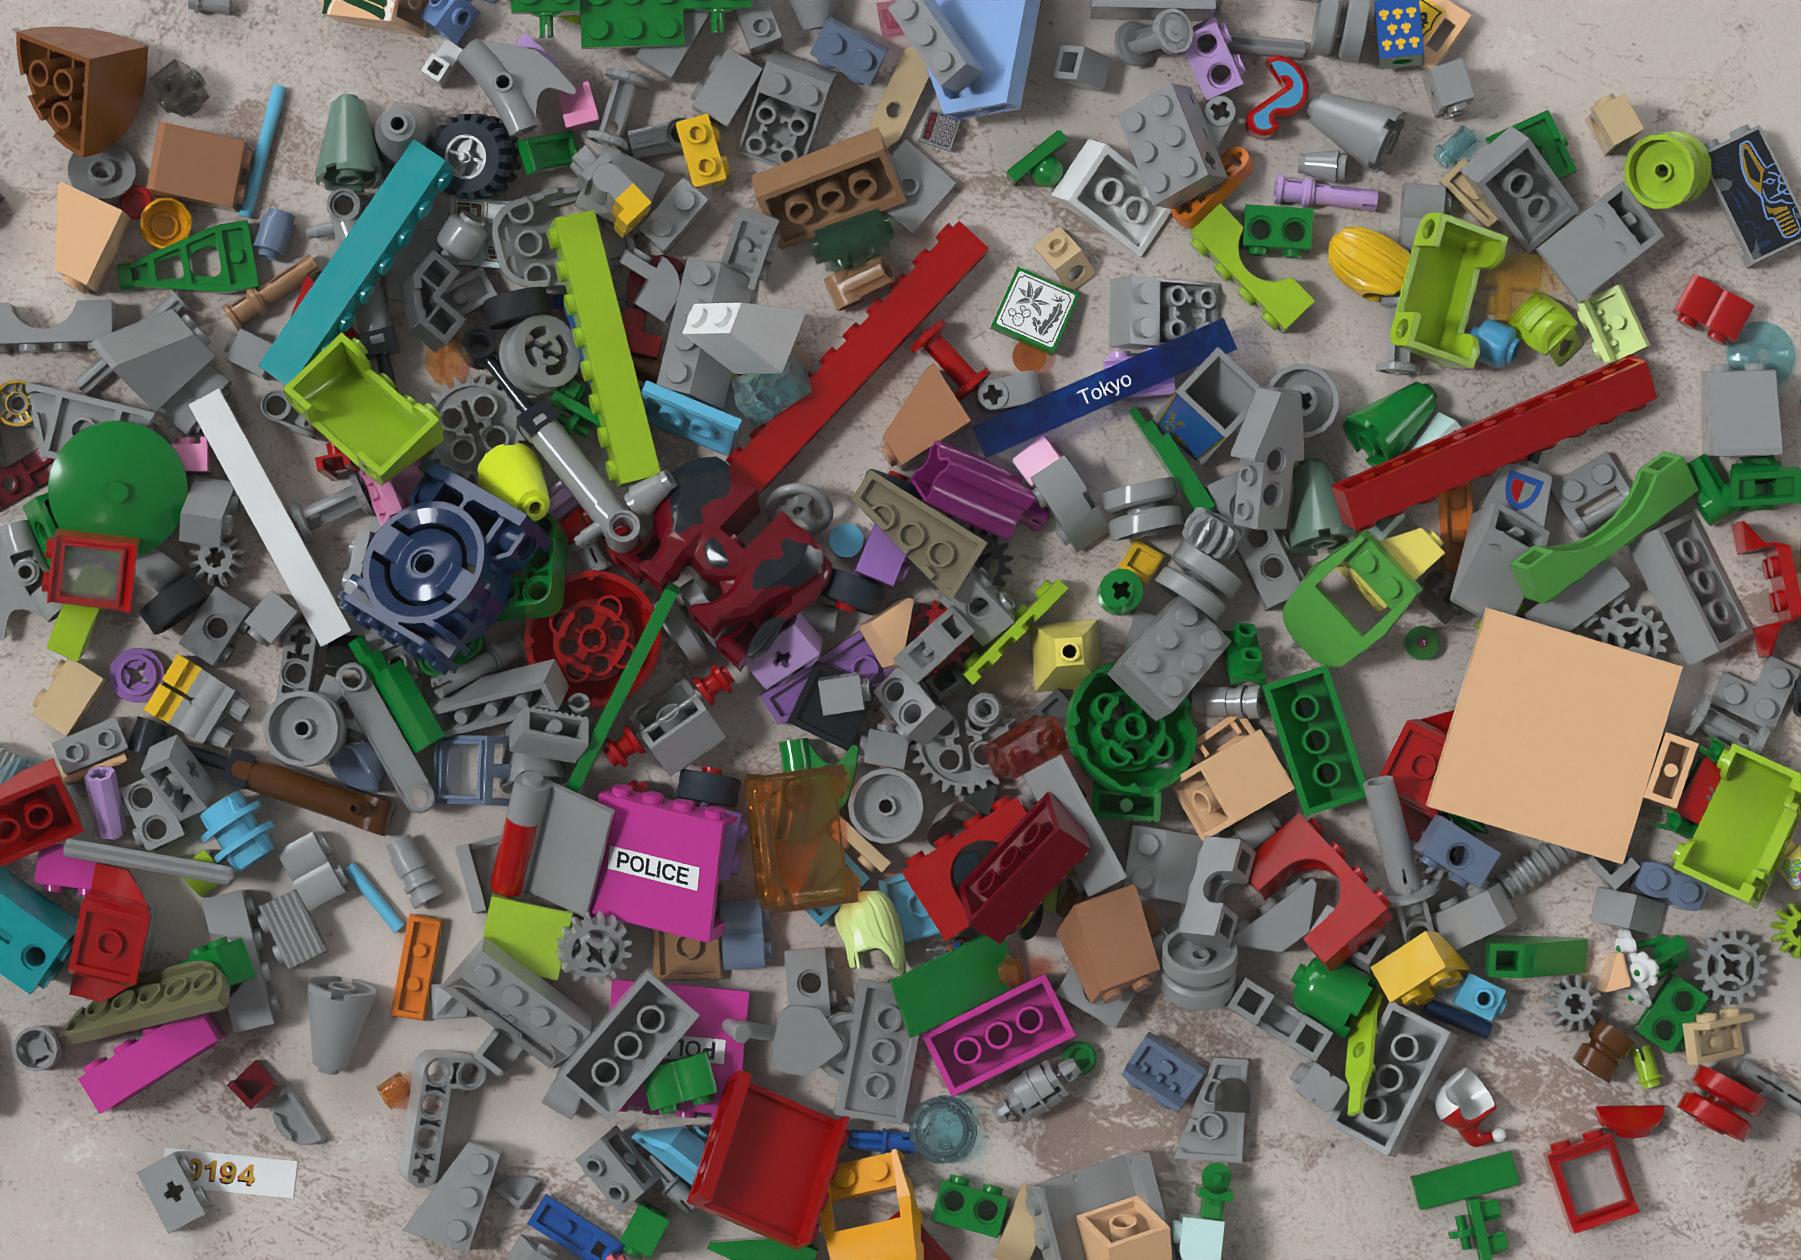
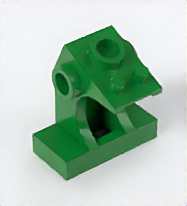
M1774 455L1739 457L1736 460V464H1731L1730 504L1732 507H1741L1739 511L1774 510V505L1801 503V469L1799 466L1782 467L1781 462L1777 461Z

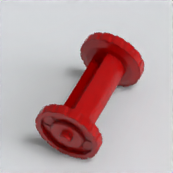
M941 319L930 329L924 330L921 333L922 336L909 349L913 354L923 349L930 354L960 388L955 394L960 402L971 392H976L979 389V385L991 372L988 368H985L976 373L942 336L941 333L947 326V323Z

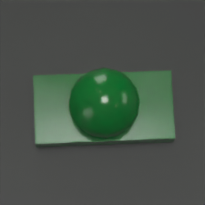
M1057 130L1008 169L1006 178L1015 186L1031 173L1033 181L1039 186L1047 188L1057 185L1063 178L1064 166L1061 160L1054 156V154L1067 145L1068 139L1061 130Z
M573 131L525 138L516 143L527 175H544L553 170L570 168L573 162L572 157L579 151Z

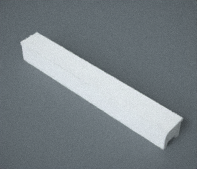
M218 388L189 404L191 411L320 646L322 647L352 631V627L339 607L334 594L223 392Z

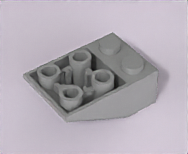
M774 49L766 60L736 152L774 167L807 155L838 72Z
M1622 181L1540 245L1536 251L1575 301L1579 303L1665 235Z
M1135 275L1110 279L1109 347L1137 350L1164 348V350L1214 351L1218 347L1219 283Z
M1497 501L1473 513L1470 518L1450 601L1480 618L1483 617L1485 607L1515 616L1524 598V594L1509 564L1534 545L1547 546L1550 532Z

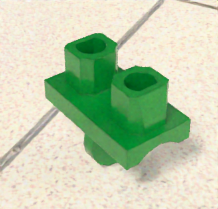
M573 379L566 383L560 392L554 391L550 398L552 400L551 404L572 416L569 418L562 413L558 415V422L566 427L565 431L570 437L575 432L586 438L590 429L580 424V421L595 429L601 427L598 414L593 415L591 408H587L579 403L586 391V387Z
M1236 623L1233 631L1223 630L1222 632L1231 640V643L1224 650L1226 661L1224 669L1225 674L1230 679V683L1243 684L1254 682L1257 685H1264L1266 675L1255 625L1252 623Z
M1219 1162L1211 1163L1203 1169L1201 1174L1203 1185L1196 1184L1195 1195L1201 1198L1199 1214L1202 1217L1223 1220L1225 1201L1233 1202L1234 1192L1228 1188L1232 1180L1230 1170Z
M1477 1197L1466 1198L1465 1203L1471 1226L1467 1227L1465 1215L1455 1216L1457 1229L1448 1232L1449 1239L1460 1238L1462 1250L1472 1249L1470 1236L1473 1235L1478 1259L1493 1260L1492 1255L1509 1249L1503 1230L1487 1234L1484 1221L1501 1218L1498 1200H1479Z

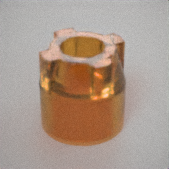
M399 1071L376 1088L384 1102L392 1110L409 1098L411 1085Z

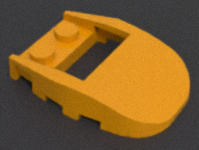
M894 1149L890 1153L839 1164L838 1172L833 1180H830L827 1189L829 1193L828 1203L819 1214L830 1260H924V1244L921 1242V1225H924L922 1212L917 1205L914 1194L916 1192L912 1180L906 1176L901 1162L905 1160L904 1155L899 1150ZM897 1189L900 1218L836 1232L832 1203Z

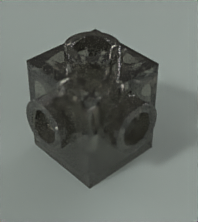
M177 59L172 60L149 79L159 94L156 98L159 105L169 114L173 112L183 118L193 115L201 109L202 103L210 98L203 87L206 85V82L202 75L196 69H191L189 65Z
M1446 565L1440 571L1436 569L1427 576L1423 582L1424 590L1418 595L1421 604L1445 625L1455 615L1460 616L1466 611V609L1450 601L1457 569L1452 572Z

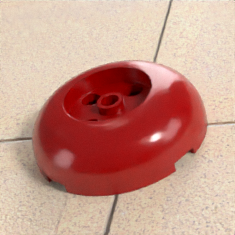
M587 570L565 577L564 603L561 610L550 617L532 618L526 621L524 648L529 665L555 659L569 685L563 699L564 702L568 703L569 697L573 694L582 693L589 698V708L606 707L654 611V607L640 588L617 574L600 570ZM547 592L544 593V594L540 597V599L544 598L545 595L547 594ZM591 610L594 613V621L590 624H583L580 620L582 611ZM621 626L624 629L625 634L621 640H613L611 638L610 630L612 627ZM661 630L626 699L642 688L654 672L661 651ZM598 634L599 638H601L600 644L590 646L588 643L589 636ZM575 640L578 644V651L571 655L567 654L564 651L565 642ZM605 656L608 659L609 664L605 670L600 671L594 667L596 657Z

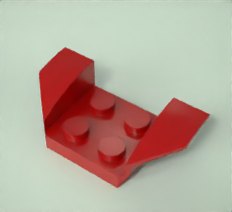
M1741 521L1731 525L1737 555L1764 550L1766 559L1762 560V570L1765 579H1770L1773 591L1769 593V604L1772 613H1777L1779 622L1752 628L1758 658L1772 655L1782 626L1793 622L1801 616V594L1791 546L1778 542L1766 543L1745 521Z
M1454 710L1423 719L1407 720L1379 775L1393 776L1409 839L1415 842H1419L1421 839L1420 833L1423 830L1426 831L1435 814L1438 815L1440 812L1438 809L1426 806Z
M96 862L91 889L85 894L81 903L68 971L73 974L69 995L101 1003L126 988L136 985L139 981L152 915L149 912L151 910L129 870Z

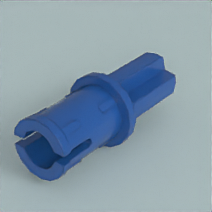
M882 1128V1132L849 1131L848 1147L851 1150L880 1152L881 1155L897 1149L903 1154H916V1148L911 1140L910 1133L887 1132L886 1128Z

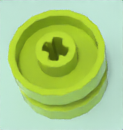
M1682 130L1652 134L1637 141L1628 152L1624 164V177L1628 189L1641 204L1653 209H1668L1697 199L1707 188L1712 174L1711 158L1705 145L1696 136Z

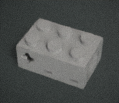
M1170 83L1117 114L1153 206L1175 209L1228 179L1191 87Z
M1178 596L1163 606L1107 674L1148 715L1157 721L1172 713L1231 643V640L1195 605L1182 596Z

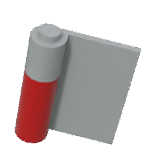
M526 771L517 775L514 780L491 876V889L500 895L509 897L519 896L528 891L584 917V912H590L615 810L545 779L538 772Z

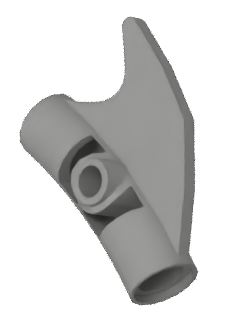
M476 38L457 57V61L471 74L488 96L511 138L526 134L538 127L536 121L537 104L543 91L554 89L570 95L576 93L575 87L563 73L540 52L534 49L509 43L481 41L479 38ZM502 81H509V85L506 88H499V84Z
M28 520L16 521L0 527V640L6 638L9 618L13 612L27 610L40 615L47 622H51L58 618L63 606L62 603H47L48 592H42L44 571L50 572V569L40 552ZM31 568L32 574L29 578L26 579L24 575L26 569Z

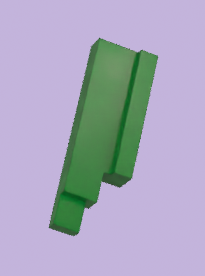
M1136 406L1128 410L1132 420L1168 476L1174 477L1176 488L1192 513L1198 507L1209 510L1214 508L1216 505L1169 432L1162 436L1153 420L1146 423Z
M363 636L354 639L348 644L359 664L366 670L413 755L445 736L402 660L389 666L380 649L372 653Z

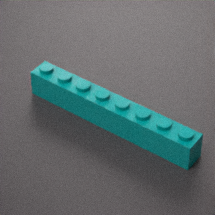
M415 139L412 140L258 364L260 368L284 385H287L340 333H344L351 328L355 321V313L359 307L371 299L375 291L374 286L381 275L384 276L391 270L394 264L393 258L401 247H405L410 242L414 234V227L420 219H424L430 213L433 207L432 201L439 191H443L450 184L453 177L452 172L455 169L454 166Z

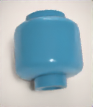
M1487 319L1480 327L1474 326L1470 335L1477 337L1479 342L1480 355L1477 361L1495 368H1503L1507 363L1512 364L1515 361L1521 346V339L1517 338V331L1514 327Z

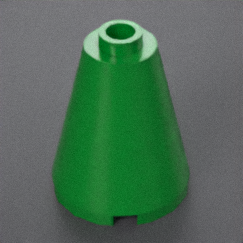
M1411 383L1350 413L1345 418L1346 421L1343 422L1345 435L1357 452L1363 449L1369 455L1365 461L1372 467L1402 455L1437 408V394L1427 383Z

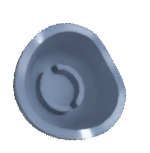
M355 740L349 744H343L339 753L330 760L333 773L348 787L364 792L377 793L379 791V786L386 775V771L368 741Z

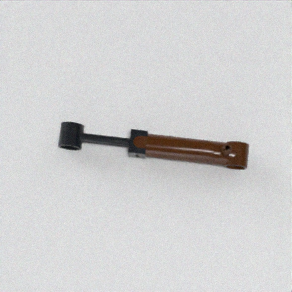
M137 716L128 742V749L147 755L149 747L169 738L168 731L170 727ZM184 743L200 763L224 771L221 779L222 782L265 795L384 837L386 836L396 807L395 803L237 749H232L228 758Z

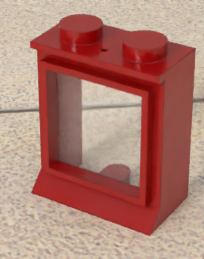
M57 528L54 538H48L46 544L45 558L51 559L50 572L44 571L42 592H48L47 603L54 602L120 610L130 614L133 605L132 595L140 538Z
M1602 1128L1582 1133L1583 1140L1570 1143L1569 1138L1554 1142L1549 1145L1551 1150L1543 1153L1568 1229L1574 1234L1640 1212L1613 1137L1614 1135L1609 1131L1603 1133Z

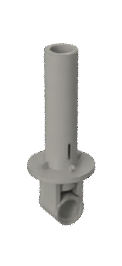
M1379 776L1364 782L1363 787L1389 886L1382 889L1381 892L1390 901L1391 905L1389 907H1394L1400 932L1405 942L1408 943L1414 939V937L1409 936V933L1415 926L1421 925L1426 927L1425 931L1435 932L1426 899L1436 894L1440 886L1436 879L1419 878L1393 776Z

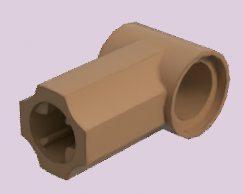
M879 255L855 268H846L826 277L824 282L836 310L841 311L865 300L864 296L895 282V272L885 256Z

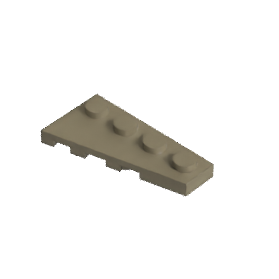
M869 470L852 497V501L951 602L988 542L872 470Z

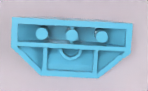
M686 1125L639 1130L632 1136V1139L689 1184H693L708 1138V1134L696 1125L691 1129Z

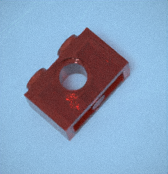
M1034 715L981 748L994 777L1016 779L1068 748V744L1056 716Z

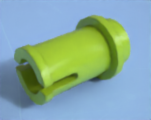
M1651 1044L1641 1047L1645 1061H1643L1640 1048L1633 1049L1630 1052L1639 1076V1080L1636 1082L1637 1084L1641 1083L1643 1090L1661 1085V1077H1664L1663 1073L1659 1074Z

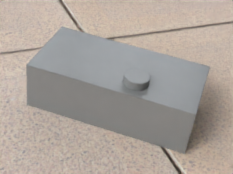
M1389 1002L1377 1025L1379 1035L1375 1036L1373 1060L1376 1072L1371 1075L1364 1098L1363 1113L1352 1117L1347 1115L1350 1090L1347 1084V1090L1339 1100L1327 1124L1387 1156L1396 1158L1458 1034L1398 1003Z

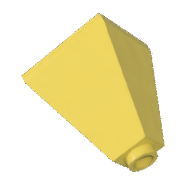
M1098 619L1030 624L1035 692L1055 691L1057 688L1059 690L1076 689L1088 674L1102 666ZM1065 646L1074 648L1076 655L1073 658H1067L1063 655V648Z

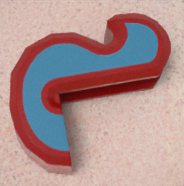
M1275 55L1266 58V67L1282 89L1248 112L1245 122L1246 130L1255 139L1265 140L1276 135L1280 124L1275 119H1290L1300 113L1308 100V80L1301 67L1289 57Z

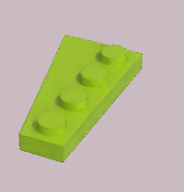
M1047 579L1034 592L1038 598L1029 607L1023 603L1015 610V623L987 643L989 646L980 655L974 651L961 664L965 669L961 675L969 685H973L981 677L980 674L992 666L1002 656L1005 649L1015 643L1029 629V625L1033 621H1037L1069 589L1060 579H1056L1053 583Z

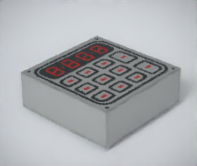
M929 108L918 142L950 152L961 120H955L941 111Z

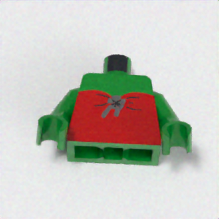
M1708 735V738L1712 740L1711 747L1708 750L1701 745L1698 747L1699 752L1709 758L1700 757L1685 782L1677 808H1663L1661 810L1667 814V821L1664 824L1657 822L1656 826L1658 828L1672 831L1686 839L1693 838L1721 780V769L1717 768V763L1725 749V745L1721 740L1712 735Z

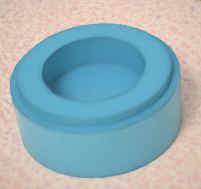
M841 524L831 532L829 543L832 551L837 556L852 558L859 554L864 540L861 531L856 526Z

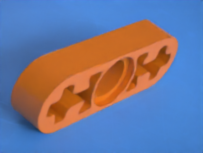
M1239 146L1231 147L1220 156L1225 172L1229 177L1220 183L1217 191L1209 194L1203 192L1198 195L1203 200L1202 203L1197 198L1198 196L1179 207L1171 209L1173 217L1181 227L1193 228L1197 226L1217 205L1222 203L1251 175L1254 169V162L1246 149ZM1236 161L1241 163L1238 167L1232 164ZM1187 208L1192 210L1189 214L1183 211Z

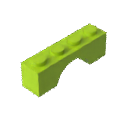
M1220 203L1191 230L1189 234L1192 239L1190 245L1201 257L1204 258L1208 255L1216 263L1213 269L1224 281L1228 282L1231 279L1240 288L1237 294L1247 305L1251 307L1255 304L1263 312L1260 317L1270 329L1275 331L1278 328L1284 333L1313 305L1315 300L1292 277L1280 281H1266L1255 277L1245 268L1240 259L1238 248L1239 239L1244 227Z

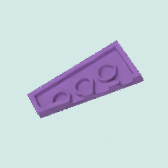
M860 630L820 655L818 661L846 674L861 671V678H868L869 685L875 688L897 668H882ZM814 664L807 668L803 666L795 671L792 677L784 684H775L759 695L778 725L788 721Z

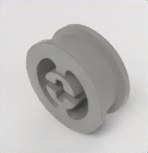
M534 315L516 324L505 333L500 344L499 358L504 374L515 387L531 395L547 394L557 387L568 383L575 376L580 364V355L575 347L571 329L564 322L550 315ZM527 335H532L534 341L525 345ZM554 365L553 373L548 375L546 369Z

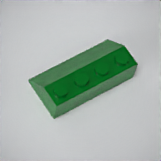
M1328 665L1263 685L1262 689L1304 817L1366 797L1363 783L1366 780Z

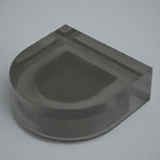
M1228 1077L1220 1081L1215 1089L1214 1111L1249 1113L1250 1091L1246 1083L1235 1077Z

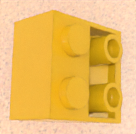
M1431 931L1423 932L1370 967L1390 1003H1399L1405 1006L1411 1004L1418 1007L1432 1001L1435 998L1434 993L1442 987L1448 989L1463 980L1461 975L1470 970L1468 963L1438 932Z

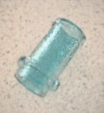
M1461 125L1443 145L1438 144L1436 146V152L1433 156L1441 166L1448 169L1450 166L1457 164V159L1477 139L1467 127Z

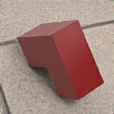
M625 307L622 321L630 353L658 359L663 338L643 333L647 312Z

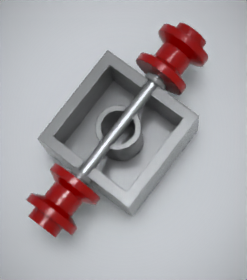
M713 663L710 666L711 674L706 678L701 679L697 676L692 678L699 691L697 688L693 690L686 678H684L630 716V720L637 729L635 731L636 735L626 725L623 727L624 735L618 740L614 741L609 737L605 740L608 747L603 749V752L615 767L620 763L623 768H626L629 756L635 752L642 756L647 752L639 742L641 741L642 744L644 742L647 744L671 777L678 771L686 769L692 761L705 752L714 749L719 742L724 740L726 736L703 704L704 698L702 696L706 698L712 707L716 704L715 696L721 691L729 694L734 691L730 685L736 681L725 665L718 668Z

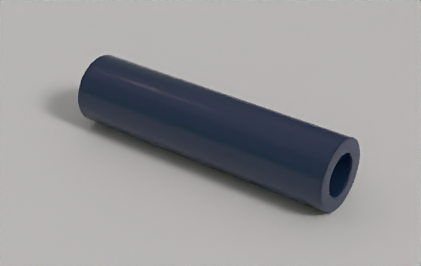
M1436 1000L1425 1004L1423 1014L1485 1040L1489 1037L1493 1026L1489 1022Z

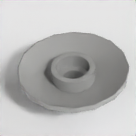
M117 144L101 153L84 158L73 153L68 163V179L73 188L101 201H110L123 196L132 187L136 178L135 162L130 153ZM98 175H104V176H106L107 178L101 179V178H97L96 176H98Z

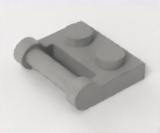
M1608 451L1553 482L1550 488V493L1578 538L1588 534V529L1614 515L1630 491ZM1613 487L1616 489L1618 497L1581 518L1578 516L1575 509Z

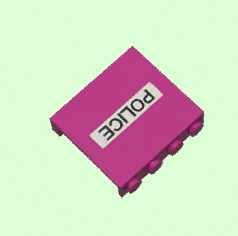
M614 784L612 788L599 793L598 803L615 810L589 913L597 914L598 911H602L605 917L613 914L620 921L707 943L723 936L725 922L714 918L725 827L737 822L738 816L726 814V810L720 807L694 806L695 803L687 799H675L674 801L663 798L664 795L659 792L633 791L632 786L626 784Z
M612 979L609 1011L635 980ZM665 983L700 1016L659 1064L708 1051L719 1088L717 1093L712 1094L714 1100L695 1106L692 1100L679 1103L680 1110H677L676 1116L697 1118V1112L711 1113L710 1119L714 1120L728 1076L743 1068L745 1043H738L733 1037L725 1033L722 1029V1023L728 1018L747 1021L750 991ZM643 1083L619 1110V1112H628L629 1106L642 1107L643 1114L660 1115L659 1109L651 1111Z

